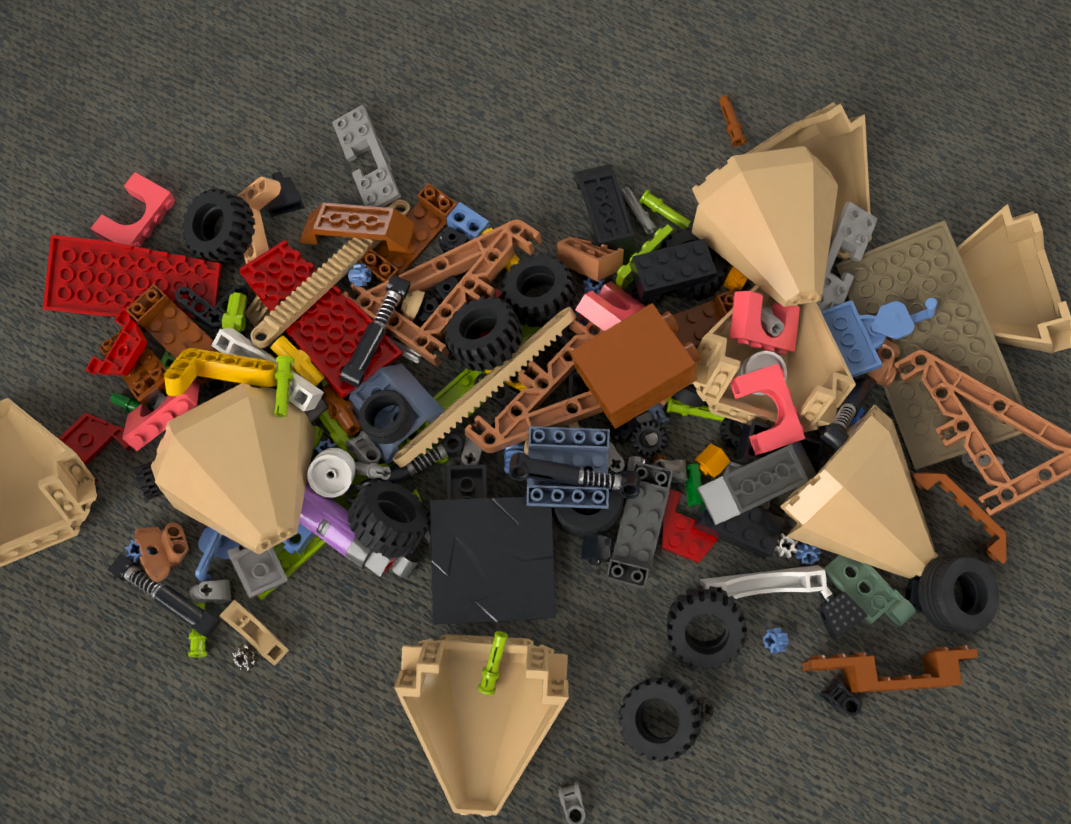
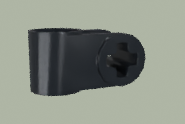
M836 678L832 679V684L825 691L822 690L820 692L822 698L844 717L856 716L861 711L860 701ZM847 702H850L854 707L852 713L846 710L845 705Z

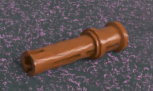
M724 95L718 101L727 122V133L730 134L732 139L731 145L733 147L742 146L747 142L746 136H743L742 133L743 127L736 119L729 96Z

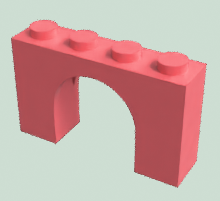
M134 172L124 187L130 195L146 204L144 216L134 224L121 225L101 214L90 229L97 237L104 241L141 248L145 239L152 235L155 226L162 222L165 213L172 209L175 199L168 190Z
M609 282L603 286L598 295L593 291L586 293L575 310L606 331L646 306L613 282Z
M752 291L735 292L729 339L736 340L737 344L740 345L750 344L751 348H763V351L770 352L775 351L777 355H787V352H795L800 307H784L780 303L773 304V315L784 323V330L778 336H772L768 332L765 334L761 325L763 295Z
M779 363L731 380L730 385L735 399L752 393H765L775 401L778 408L777 421L773 427L749 436L755 455L805 439L804 428L797 417L798 411L792 403L791 391L786 386L784 372L780 368Z
M195 378L188 389L180 396L167 395L162 404L153 412L145 405H139L127 415L122 439L136 451L141 449L166 430L168 421L197 406L200 382Z

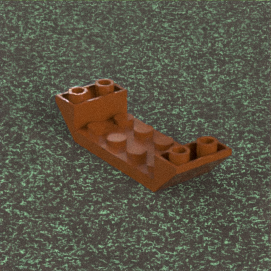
M430 183L417 195L418 203L406 216L415 223L408 251H389L387 240H384L375 251L369 248L358 261L359 264H366V268H369L371 273L383 282L390 280L393 274L398 276L410 268L447 226V216L457 206L454 200Z
M322 203L309 214L299 241L304 244L318 245L321 235L387 240L389 251L407 252L415 223L394 208Z
M155 284L126 309L175 358L183 350L189 348L219 352L211 346L213 340ZM202 376L196 377L202 385L209 379Z
M735 290L717 295L713 301L672 315L680 329V332L675 334L680 343L684 344L691 341L695 347H698L703 337L733 308Z
M123 328L98 347L105 357ZM146 345L144 352L136 361L134 369L130 371L128 376L121 377L130 387V391L136 399L144 405L166 388L164 373L167 369Z
M913 472L911 474L914 477L912 482L920 490L923 488L929 490L940 480L938 485L947 493L951 491L955 495L953 499L962 508L966 505L970 509L967 513L977 522L981 520L984 523L982 527L992 536L984 545L987 548L985 551L987 555L995 562L998 560L1002 564L1006 562V532L945 473Z

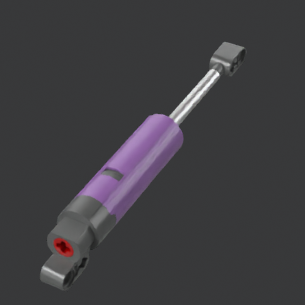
M166 389L160 392L154 405V410L166 399L168 395ZM307 481L300 524L361 569L367 567L381 578L389 570L403 578H410L419 562L417 555L412 552L404 557H385L381 553L376 554L369 547L363 546V542L357 540L355 533L350 529L348 510L330 497H323L317 494Z

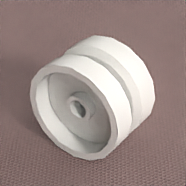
M762 351L752 354L742 361L738 369V377L779 363L780 368L784 372V380L786 381L787 368L779 355L770 351ZM757 392L752 393V395L760 396L765 395V393Z
M340 448L323 450L315 457L308 469L307 479L309 485L317 494L323 497L334 498L340 496L351 485L356 475V465L349 453Z

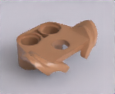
M885 339L884 344L876 350L882 363V368L866 374L874 379L876 384L890 386L896 376L894 360L899 357L900 348L895 343ZM887 348L892 352L891 357L886 355Z
M169 523L164 530H160L159 527L138 528L135 530V543L140 546L142 553L140 561L145 571L154 582L162 581L168 576L171 568L183 562L187 554L188 544L183 528L177 523ZM154 547L158 553L151 555L147 552V548Z

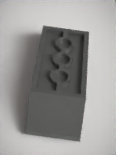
M797 441L697 489L714 525L806 483L817 474L801 442Z
M634 461L632 471L637 472L640 476V493L636 498L626 499L606 579L645 589L656 551L674 470Z

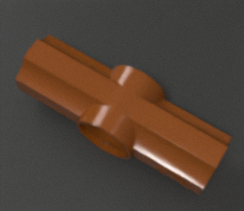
M330 384L322 388L321 391L324 392L322 397L328 404V413L331 419H337L348 436H354L360 432L361 426L354 415L353 403L342 398Z

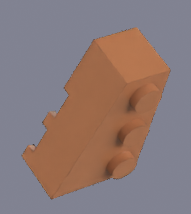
M568 237L557 242V258L563 261L568 268L577 271L579 274L588 276L594 281H600L618 272L623 266L624 249L610 250L607 249L608 245L602 244L601 247L591 245V241Z

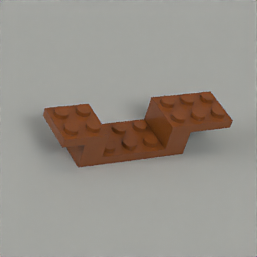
M958 646L950 649L948 647H940L928 650V654L922 655L925 674L919 676H898L892 678V680L891 677L877 678L874 656H867L866 652L854 653V655H848L847 658L846 654H836L829 656L828 659H826L825 655L813 656L808 658L807 662L802 663L803 672L843 669L846 688L851 694L942 688L962 685L958 661L978 658L977 649H969V646Z

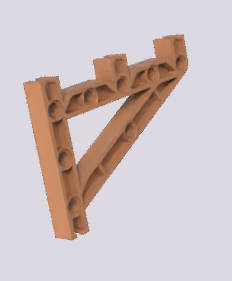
M512 220L398 275L411 282L409 294L416 290L425 292L452 275L455 277L468 271L421 328L394 310L392 311L393 315H390L391 319H388L389 323L386 324V332L438 367L442 361L437 355H432L431 353L434 349H437L445 357L448 356L449 351L446 345L439 340L445 339L446 327H448V321L453 318V314L456 311L458 312L464 304L466 306L469 300H479L481 298L479 295L482 292L496 298L494 288L488 284H491L515 255L514 246L531 255L535 248L531 241H526V238H530L540 245L542 242L540 232L521 220ZM389 280L367 291L360 286H354V282L350 285L354 292L353 295L356 297L360 295L357 300L350 299L373 321L376 313H378V309L381 308L380 305L385 300ZM345 291L343 295L348 298L349 293ZM401 299L397 305L402 303L404 299ZM423 342H427L426 345L420 346Z
M579 313L578 318L576 317L569 325V328L577 335L548 363L547 373L533 361H530L528 369L526 371L522 369L518 373V381L528 389H523L495 418V428L478 415L474 419V427L477 428L479 426L484 432L479 436L471 430L472 426L469 424L465 428V435L486 453H494L529 440V426L564 427L604 412L590 391L535 411L575 369L573 360L566 361L564 358L567 356L571 357L570 351L604 332V330ZM576 320H583L587 324V326H583ZM596 330L598 334L593 335L589 331ZM527 372L529 374L532 372L536 376L535 380L530 379L524 373ZM545 383L548 387L540 388L538 385ZM669 397L660 403L664 406L669 401ZM575 408L577 412L572 414L567 409ZM514 410H519L522 414L519 416H514L512 412ZM487 438H493L495 442L493 444H487L485 440Z
M924 350L915 351L894 363L898 373H901L900 375L905 384L923 374L921 380L943 416L952 419L935 429L939 438L943 437V432L954 429L957 434L948 441L945 438L942 440L946 449L966 439L964 448L987 485L997 487L978 498L982 506L986 505L985 500L995 496L1001 502L999 506L992 510L989 507L985 509L989 517L1071 475L1070 433ZM924 357L927 359L924 365L916 364L918 358ZM913 364L914 370L906 375L901 373V368ZM941 389L948 392L944 398L936 396L937 392ZM956 395L1052 451L1062 454L1010 480ZM1002 402L1006 405V408L1003 411H997L994 409V405ZM962 422L969 424V428L966 431H960L957 427ZM982 456H988L991 458V462L985 466L979 463V459ZM1047 470L1051 473V478L1049 480H1042L1039 477V472ZM1009 490L1014 496L1011 500H1004L1001 497V493Z

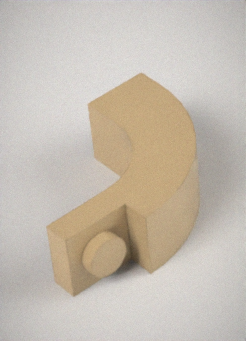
M236 600L220 614L222 619L243 635L274 666L289 651L262 622Z

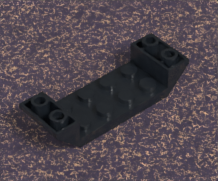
M609 165L574 172L578 190L581 189L598 247L604 244L608 245L607 249L610 250L624 249L623 264L629 263L630 258L636 253L635 239L615 172Z

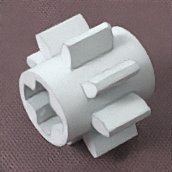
M782 533L774 551L780 553L779 558L783 555L790 558L791 552L796 553L798 551L794 548L798 541L785 537ZM782 544H788L789 548L782 547Z

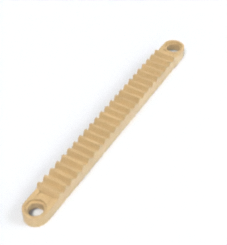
M396 200L388 207L394 209L398 207L404 208L405 211L400 212L404 216H407L410 212V206L404 200ZM364 238L349 240L347 245L344 244L337 254L334 253L333 257L329 258L327 263H323L316 273L313 272L312 277H308L306 282L303 281L302 285L298 286L295 292L292 291L291 296H287L285 301H281L274 311L271 310L270 314L264 317V320L251 332L252 344L257 348L269 346L349 272V269L353 268V264H358L359 259L369 248L373 250L383 240ZM264 334L267 337L265 340L259 341L256 339V336Z
M567 307L554 316L519 347L516 354L513 353L509 361L506 360L503 362L504 365L500 367L496 366L394 455V462L399 467H404L420 453L426 454V448L432 449V443H438L437 438L443 439L444 432L450 433V427L456 428V422L462 423V417L467 418V412L469 411L473 413L474 406L480 407V401L486 402L485 397H491L492 391L497 392L498 385L503 387V381L509 382L510 375L515 377V371L520 372L522 365L526 367L527 360L532 362L533 355L538 357V351H544L545 345L550 346V340L556 341V335L562 336L561 331L576 318L573 310Z

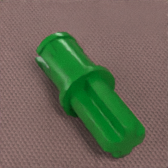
M117 392L111 395V403L125 408L127 412H132L142 404L135 401L133 397L128 398Z

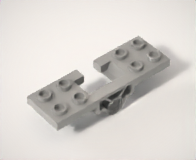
M361 105L332 121L345 157L349 162L371 149L378 169L365 176L361 169L352 172L364 205L384 207L401 198L391 173L390 157L380 139L376 136L366 108Z
M845 202L830 239L823 294L821 300L816 302L820 311L844 303L854 276L848 272L843 273L841 278L830 273L839 249L850 254V259L856 262L861 261L878 218L851 202Z
M238 547L228 551L249 599L288 582L273 547L261 554H257L248 548L240 551Z

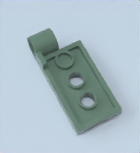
M838 555L823 568L826 576L841 593H847L868 615L864 619L869 624H872L885 613L896 625L902 626L916 613L914 606L896 589L893 590L871 565ZM847 567H851L855 571L853 578L846 575L845 570ZM863 582L868 585L869 591L867 593L860 591V583Z

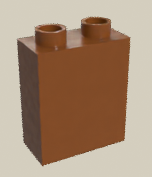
M653 303L570 351L575 369L615 429L697 381L696 364L701 362L697 349L691 341L684 344L680 343L675 336L676 333L680 332L675 318L669 311L660 315Z

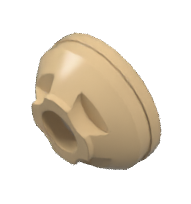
M416 290L409 294L407 293L402 302L400 311L411 322H413L423 300V291Z

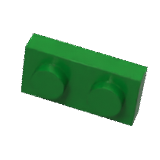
M690 464L686 467L688 480L685 481L688 507L697 506L703 502L697 489L701 487L702 478L698 464Z

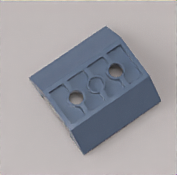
M402 364L379 368L359 388L352 391L348 399L353 403L354 415L358 421L359 412L364 401L371 394L379 390L390 389L397 391L412 406L414 423L410 432L402 440L400 439V441L393 444H380L371 439L380 450L381 458L387 465L393 461L394 455L400 450L398 445L423 423L426 421L432 423L445 411ZM399 406L383 408L375 417L374 428L381 429L390 426L399 415Z
M529 426L528 456L530 458L580 466V469L590 468L594 473L599 471L600 474L604 472L605 475H608L609 429ZM527 478L526 506L608 509L609 488L606 486L605 488L604 486L598 487V485L593 487V484L587 486V483L573 486Z

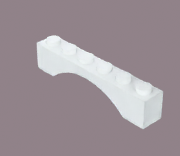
M233 328L220 329L211 345L221 353L272 361L278 369L276 358L262 348L255 347L252 341ZM292 370L293 379L289 385L288 401L302 411L315 409L324 392Z
M818 565L700 579L701 586H704V589H709V586L716 587L718 592L723 589L727 591L728 597L732 595L735 599L773 592H814L827 590L825 570Z

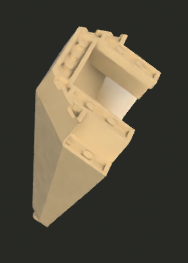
M832 102L820 111L817 110L807 115L804 119L790 124L745 153L750 154L805 146L812 155L820 160L829 169L838 184L831 236L845 202H851L870 214L865 114L848 119L842 105H835ZM839 249L837 257L845 260L850 257V254Z
M805 146L732 156L727 160V165L722 169L717 168L706 177V181L703 184L692 188L699 203L692 228V233L699 239L705 238L707 245L757 284L782 306H797L821 300L838 184L829 169L812 155Z
M1007 204L957 247L996 342L1048 353L1071 348V315L1066 301L1061 302L1044 249L1043 229L1038 214H1034V211L1012 218Z
M757 284L750 290L763 295L762 307L768 306L772 309L773 304L779 303ZM816 302L797 305L800 307L795 352L779 355L786 364L787 377L785 383L791 391V400L797 408V417L804 428V432L818 430L819 426L832 423L837 415V408H839L856 385ZM732 308L700 342L697 351L701 357V362L696 364L697 381L692 384L697 388L696 392L700 398L709 405L708 409L711 413L742 423L755 420L773 426L777 421L778 408L775 401L769 395L757 396L749 394L735 399L730 382L733 378L738 377V369L742 361L752 354L763 351V348H751L750 344L740 345L737 344L736 340L729 339Z
M242 383L168 421L165 428L166 433L164 438H161L156 451L157 456L155 461L152 462L151 468L155 477V483L175 509L253 552L261 554L296 535L298 532L316 431L306 413L290 401H288L287 417H284V414L283 417H276L274 415L276 389L266 387L255 388L249 384Z
M9 398L0 401V567L77 536L81 523L85 521L90 512L92 502L97 498L95 478L79 456Z
M874 404L864 417L847 429L846 433L849 434V437L817 475L792 492L781 504L780 507L797 522L786 537L909 579L915 575L920 577L926 565L937 558L938 554L935 552L893 420Z
M445 634L441 635L440 640L433 641L430 638L417 642V646H402V666L394 688L454 813H460L461 815L481 814L482 816L498 814L569 698L568 680L566 679L568 655L554 654V649L544 645L537 647L533 645L534 641L530 639L508 637L499 665L500 677L496 680L495 694L486 695L479 692L477 688L478 684L482 681V669L487 666L494 637Z

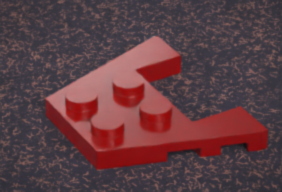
M122 307L115 319V322L123 326V329L103 361L93 356L85 369L86 372L98 375L128 376L130 371L134 369L136 361L144 352L148 342L136 320L126 311L127 308Z
M84 413L58 438L79 456L85 466L114 438L128 451L132 448L122 439L124 428L110 424L88 413Z
M670 489L662 523L661 548L699 563L718 538L693 528L694 519L675 512L681 493Z

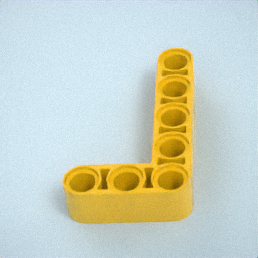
M189 348L183 350L164 373L166 393L170 396L182 395L197 376L261 387H273L277 384L275 378L277 368L276 364L272 361Z

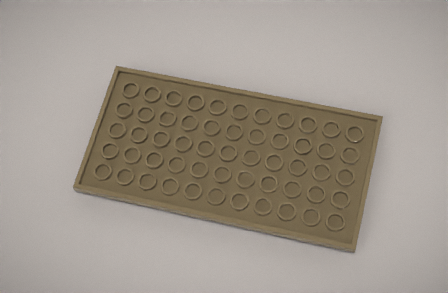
M945 220L863 254L859 262L848 259L836 264L840 276L846 272L854 276L847 294L849 300L853 301L859 316L867 314L876 316L881 306L895 301L903 303L909 315L927 309L925 306L927 299L935 298L937 300L935 316L914 324V330L910 335L899 339L886 336L887 340L895 343L900 348V355L894 360V363L915 351L924 350L1024 407ZM887 348L886 355L891 357L892 352ZM924 357L918 358L916 364L924 365L927 359ZM913 364L901 368V373L906 375L914 370ZM896 369V376L892 384L883 387L915 470L917 471L967 454L964 448L966 439L947 449L943 444L942 440L944 438L948 441L957 435L954 429L943 432V437L941 438L936 433L935 429L952 419L943 416L921 380L923 374L905 384L900 375L901 373H898ZM941 389L937 392L936 396L944 398L948 392ZM956 395L988 446L1023 435L1022 432ZM1002 402L994 405V409L997 411H1003L1006 408V405ZM962 422L958 425L957 429L966 431L969 428V424Z

